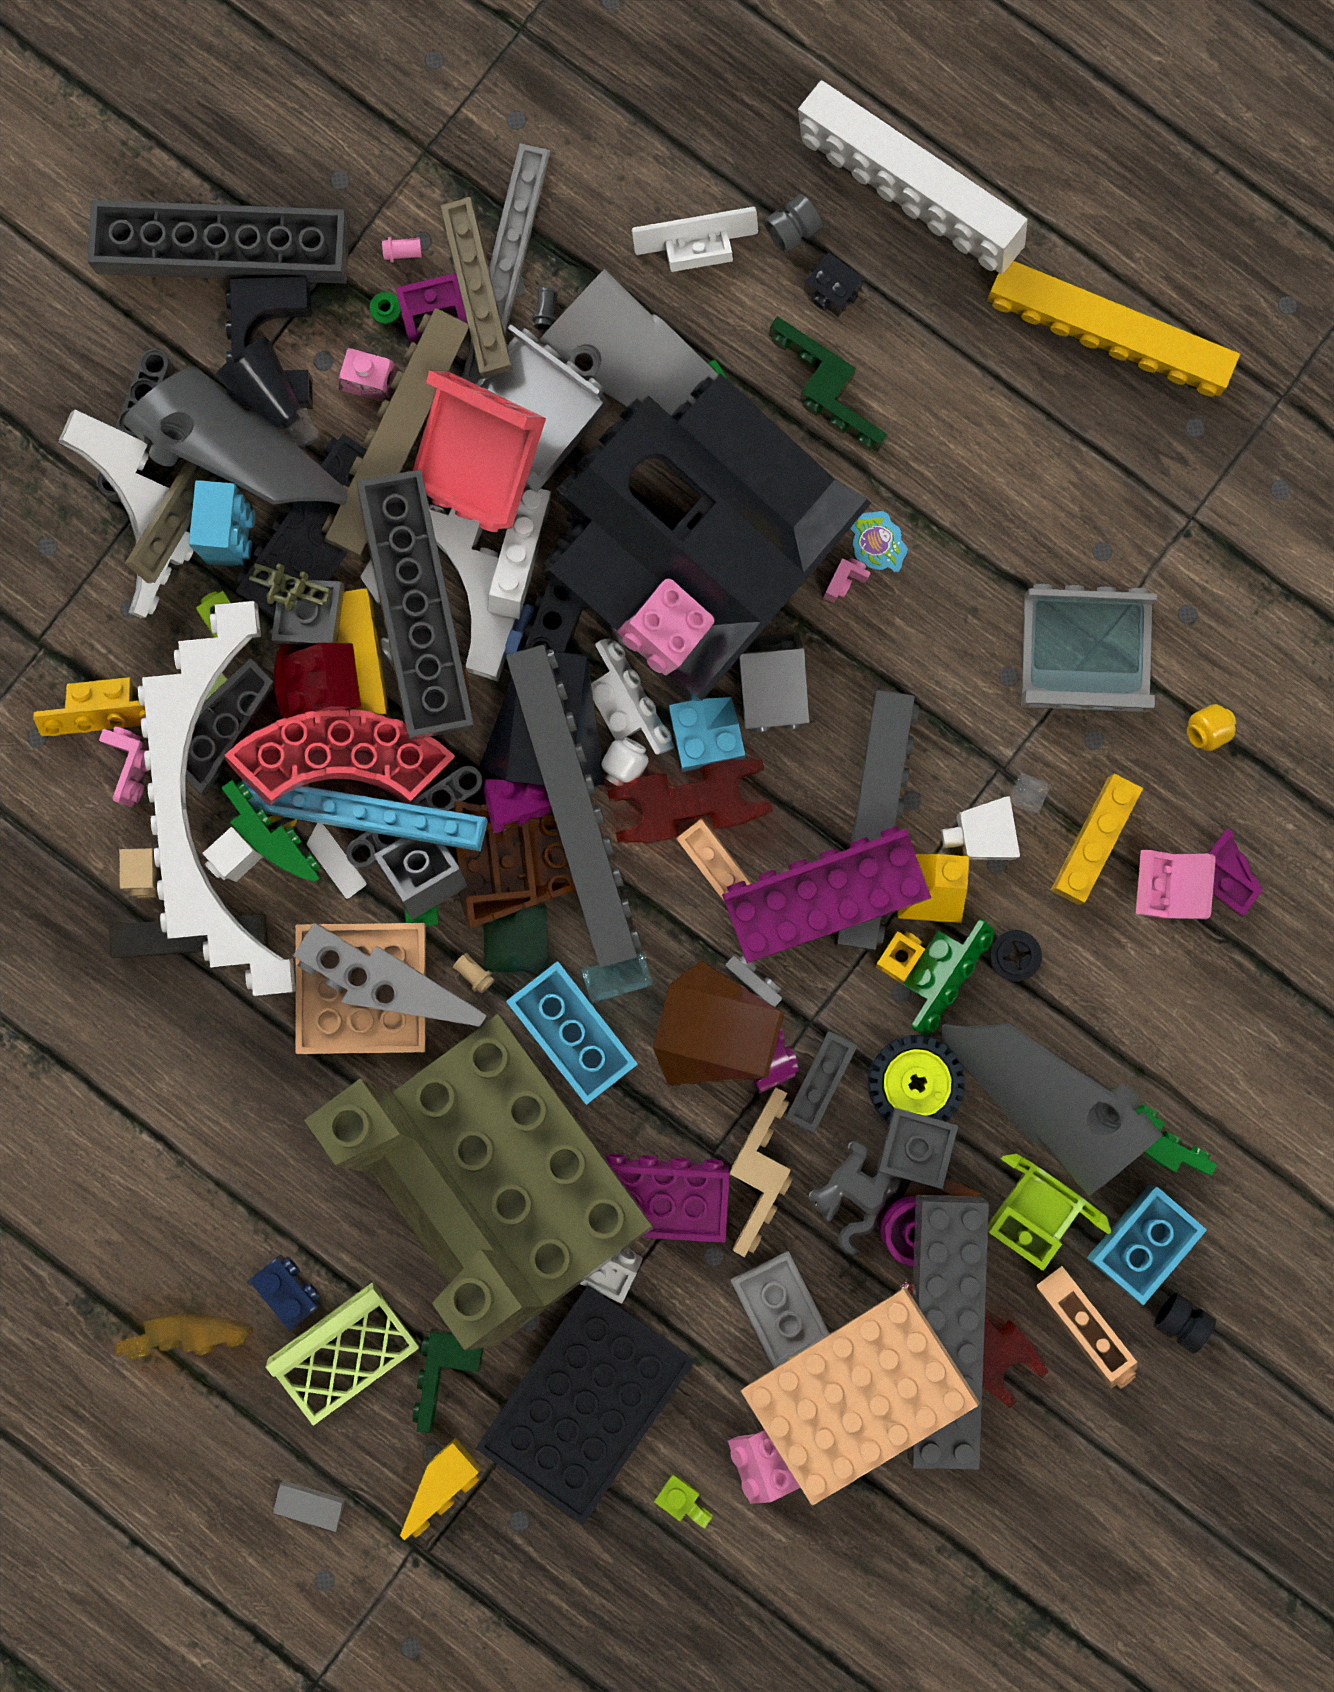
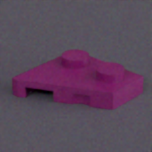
M485 780L483 791L493 833L503 831L504 825L514 821L520 825L528 822L533 817L539 818L551 813L552 807L545 785L506 780Z
M1227 828L1207 853L1215 856L1213 897L1237 915L1243 917L1263 890L1256 877L1249 870L1250 865L1244 854H1241L1233 839L1232 831Z

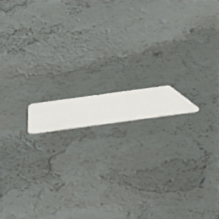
M317 823L307 842V846L344 897L348 899L365 887L366 882L357 869L348 861L345 853L322 823Z

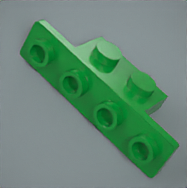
M980 919L963 945L937 931L903 985L907 989L927 1000L911 1025V1028L920 1035L928 1037L931 1032L937 1029L945 1009L955 1001L958 989L964 980L973 973L976 961L982 952L990 947L995 930L986 921Z

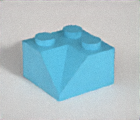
M732 697L706 698L702 701H687L669 705L682 772L745 759L743 741Z

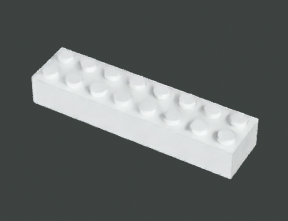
M821 80L798 108L801 138L808 148L814 151L820 150L826 154L828 160L833 165L839 168L843 166L851 171L852 176L858 182L864 185L868 183L876 188L877 193L883 199L889 202L893 200L898 203L911 218H920L927 223L928 228L934 234L946 236L953 241L954 246L959 251L965 254L969 252L977 257L979 263L987 270H996L1003 274L1024 248L1027 218Z

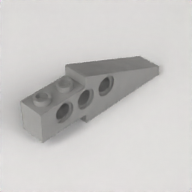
M313 923L293 955L300 960L297 966L313 976L317 971L327 977L325 983L342 993L344 988L348 991L341 1001L345 1004L480 1027L484 1025L489 1015L382 948L376 946L369 956L317 923ZM330 951H336L339 955V963L333 969H328L324 964V957ZM357 968H363L367 974L366 982L361 986H355L351 980L352 972ZM390 985L394 990V998L391 1002L384 1004L380 1001L378 993L383 986Z

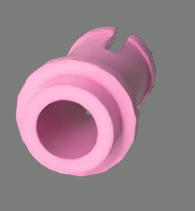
M388 237V240L382 241L384 260H390L391 263L394 262V259L422 258L420 237L392 240L391 237Z

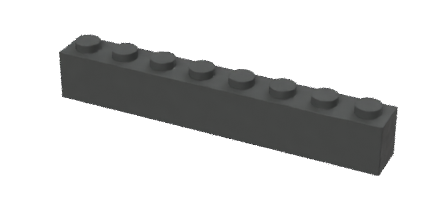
M876 690L874 694L851 842L868 837L869 842L882 838L880 832L895 827L896 818H902L904 799H899L901 786H907L909 768H905L904 763L906 755L911 756L914 744V737L909 736L910 724H916L919 705H913L915 698L913 695ZM881 917L837 932L835 945L875 951L877 944L882 945L884 940L885 926L880 925Z

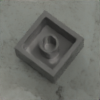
M401 838L374 854L382 874L412 920L468 887L459 866L445 845Z

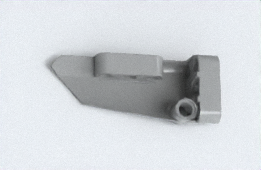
M605 269L539 339L544 346L547 344L561 356L559 360L564 364L570 361L575 365V358L577 356L587 357L591 364L590 369L583 372L581 377L586 381L593 378L604 387L605 394L626 407L636 398L642 401L649 395L667 413L672 415L681 404L683 405L687 400L691 402L694 399L690 393L702 380L704 381L707 376L713 379L718 375L674 330L657 315H651Z

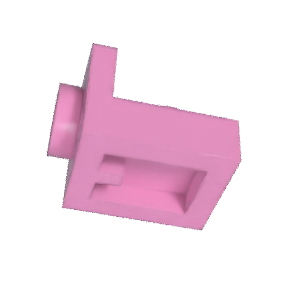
M842 558L823 598L835 603L838 595L843 598L845 597L852 583V580L847 578L848 576L866 583L871 572L866 570L867 566L856 559L849 558L847 561Z

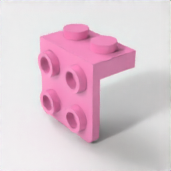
M665 579L640 610L626 621L617 633L622 637L624 644L628 648L638 651L647 659L648 665L654 671L666 676L683 663L714 624V618L672 579Z
M115 726L113 732L103 729L99 738L100 742L128 753L113 795V801L132 808L134 803H138L143 795L144 785L141 783L145 772L149 773L151 771L146 769L144 758L145 751H149V745L140 741L141 736Z
M1141 850L1136 914L1162 919H1208L1211 916L1215 856L1212 854H1170L1153 850Z
M765 1430L756 1434L737 1436L728 1440L731 1449V1459L737 1466L742 1480V1490L750 1504L772 1502L801 1488Z

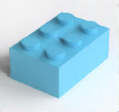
M195 481L189 545L208 565L244 568L246 566V559H250L252 555V540H248L249 528H254L256 513L255 509H251V504L234 483Z
M1149 1184L1111 1228L1110 1235H1105L1088 1255L1087 1259L1132 1299L1144 1305L1207 1229L1157 1186Z

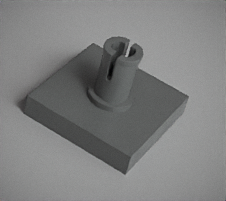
M294 580L289 581L286 584V590L290 591L291 588L293 589L296 582ZM308 580L332 591L326 607L296 598L295 606L291 610H286L285 604L276 602L271 640L280 644L309 646L321 642L337 643L345 585L340 581ZM306 586L303 594L308 595L311 590L310 587ZM319 590L315 593L314 598L322 600L325 593ZM280 591L278 593V595L286 598L288 596V594Z
M894 1108L877 1172L942 1190L958 1125Z

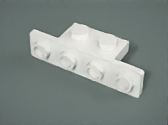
M755 207L634 227L632 228L635 254L640 255L666 250L671 272L732 262L733 257L729 239L757 234V211Z
M608 638L595 643L609 672L591 683L593 700L615 740H623L624 737L628 738L642 729L655 754L658 755L672 750L674 744L671 741V733L661 723L656 714L655 704L646 696L641 687L640 677L631 669L625 658L624 648L615 638Z

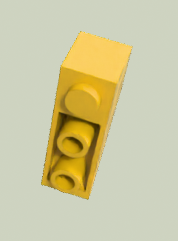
M456 1438L429 1462L400 1534L404 1540L411 1534L415 1538L418 1537L430 1525L427 1519L436 1511L439 1515H442L454 1504L455 1501L452 1497L460 1489L466 1493L479 1481L476 1475L479 1473L481 1466Z

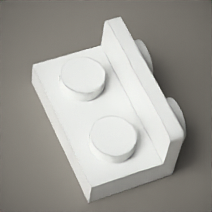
M627 1248L580 1284L586 1287L589 1285L602 1295L622 1304L643 1258L630 1248Z

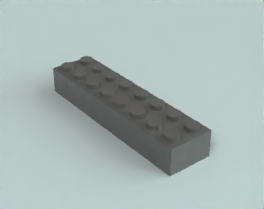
M91 200L88 263L96 274L214 279L307 277L309 282L346 284L350 222L344 209Z
M422 470L357 481V492L408 741L472 729L474 723Z
M916 1195L912 1297L980 1404L907 1449V1458L913 1468L979 1469L989 1214V1203L982 1196Z

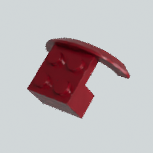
M321 642L297 651V649L301 645H280L276 653L274 665V690L283 718L287 719L310 711H350V709L353 710L361 707L353 643Z

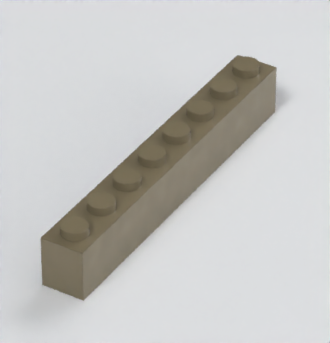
M437 308L434 309L431 316L425 313L417 330L423 333L418 345L414 342L411 343L404 357V360L409 362L404 373L398 370L390 388L396 391L391 401L384 399L377 413V417L382 420L377 430L370 428L363 445L368 447L363 459L357 456L349 472V474L354 476L350 487L343 485L347 489V502L345 505L340 504L336 516L329 514L322 528V531L327 533L324 539L325 542L353 556L360 557L367 542V536L357 492V481L400 473L432 406L437 388L426 383L429 370L448 372L468 331L469 324Z

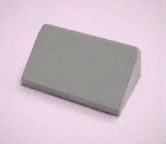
M283 1480L278 1489L273 1513L336 1532L346 1499Z

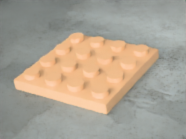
M425 923L319 924L369 956L375 947L378 946L426 976ZM313 924L296 925V950ZM330 951L324 957V964L328 969L335 968L339 963V955L336 951ZM296 958V1054L426 1052V1017L342 1003L341 1001L347 993V989L344 988L342 993L333 989L325 983L327 977L317 971L313 976L297 966L300 960ZM357 968L352 972L351 980L355 986H361L366 982L367 974L363 968ZM385 985L379 990L378 997L382 1003L387 1004L394 998V990L390 985Z

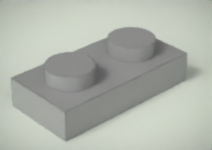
M743 955L739 960L733 956L725 965L729 971L753 992L776 1007L782 1000V997L778 995L781 988L768 977L762 981L753 972L757 968L752 963L747 964Z

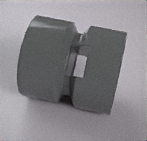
M799 194L786 203L785 211L777 209L764 218V225L776 246L785 254L801 244V237L810 238L823 229L818 212L803 194Z

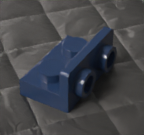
M279 1255L252 1277L249 1282L287 1329L291 1331L322 1305L318 1301L321 1296L310 1282L305 1284L297 1275L300 1269L290 1257L284 1258L282 1255Z

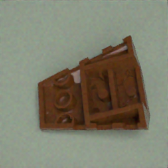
M454 801V812L486 817L488 820L480 851L454 847L455 862L459 866L468 886L459 892L468 929L576 890L554 815H544L539 818L533 817L528 822L520 825L514 821L504 825L503 831L493 833L487 805Z
M699 961L669 985L653 1049L667 1084L670 1086H680L685 1083L692 1085L708 1081L724 1082V1080L738 1081L768 1078L785 1013L761 997L753 995L744 986L733 982L727 975L716 971L708 963Z

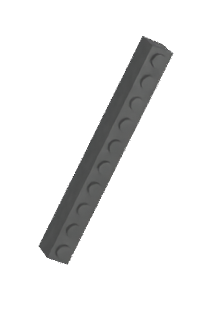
M545 643L508 654L506 656L599 967L602 968L637 958V948L642 947L641 939L637 928L631 930L628 917L633 916L628 898L622 899L619 887L624 885L619 867L613 868L610 856L614 855L613 845L610 837H604L600 825L605 824L601 806H594L591 794L596 793L595 785L591 774L585 775L582 763L587 762L582 743L576 744L573 736V731L577 730V725L573 713H567L563 700L568 699L563 680L557 682L554 669L559 668L554 649L548 650Z

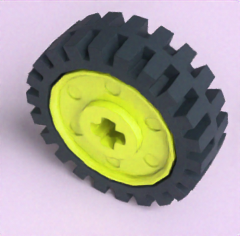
M910 1035L890 1042L877 1054L869 1070L868 1091L872 1104L888 1123H890L894 1108L946 1122L959 1109L965 1093V1076L957 1056L948 1046L927 1036ZM912 1075L916 1078L922 1077L924 1079V1083L921 1084L923 1089L920 1092L917 1089H910L908 1086L912 1082L910 1079Z

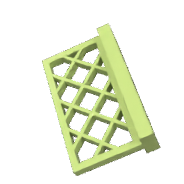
M373 1281L270 1356L267 1360L266 1368L273 1377H277L314 1426L419 1349L420 1345L381 1295V1290ZM378 1306L387 1315L386 1328L366 1325L368 1314ZM364 1317L363 1324H356V1322ZM390 1321L394 1324V1326L397 1329L389 1328ZM348 1328L362 1330L359 1347L341 1345V1334ZM365 1331L385 1333L382 1350L363 1348ZM388 1334L403 1336L409 1346L400 1352L386 1351ZM337 1337V1342H336V1344H334V1343H329L330 1341H332L334 1338ZM321 1348L334 1349L333 1366L313 1364L315 1352ZM339 1350L358 1353L356 1369L336 1367ZM362 1353L381 1356L379 1368L373 1372L359 1370ZM311 1356L310 1363L303 1362ZM385 1357H392L391 1359H389L387 1362L384 1363V1358H385ZM295 1367L309 1369L306 1386L292 1384L285 1374ZM312 1370L332 1372L329 1389L310 1386ZM335 1373L355 1375L353 1387L347 1391L334 1390ZM358 1376L365 1377L357 1383ZM298 1391L305 1392L304 1399ZM309 1392L328 1395L326 1406L316 1414L307 1404ZM331 1396H339L331 1402Z

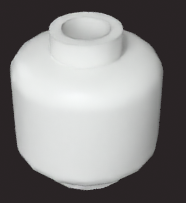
M624 737L623 740L613 741L601 763L603 770L608 773L605 778L619 787H622L624 783H637L648 764V756L645 754L646 748L627 737Z

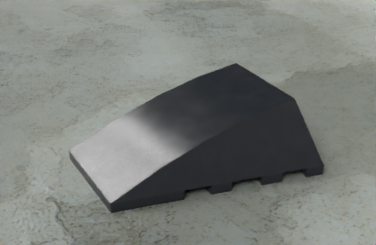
M554 651L559 668L554 669L557 682L563 680L568 699L563 700L567 713H573L577 725V730L573 731V736L576 744L582 743L587 762L582 763L585 775L591 774L595 786L605 785L588 657L584 654ZM511 678L479 770L506 781L545 785L513 678Z

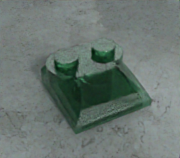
M547 906L524 907L515 913L483 924L484 967L486 972L488 970L492 973L546 971L549 968Z

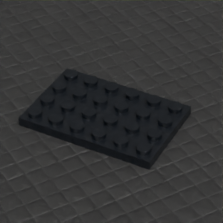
M587 1285L475 1449L583 1525L689 1371L695 1359L611 1299Z

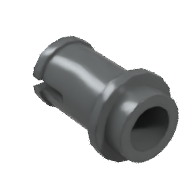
M542 287L538 289L536 314L532 316V321L535 323V328L547 331L557 320L555 308L558 291H555L553 288Z

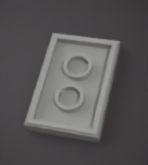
M789 1251L730 1279L774 1369L786 1362L787 1358L804 1351L829 1335Z

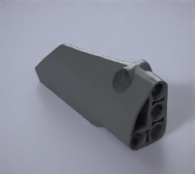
M196 366L184 369L155 386L127 412L124 418V425L144 443H152L149 456L152 460L163 466H173L176 464L178 457H181L240 486L273 505L294 501H329L345 505L347 502L346 488L257 411L245 410Z
M1010 1023L988 1026L942 1025L943 1043L954 1052L960 1063L1024 1135L1033 1143L1043 1144L1088 1196L1115 1177L1163 1135L1143 1111L1139 1114L1135 1112L1139 1107V1098L1130 1087L1119 1085L1112 1091H1109L1051 1053Z

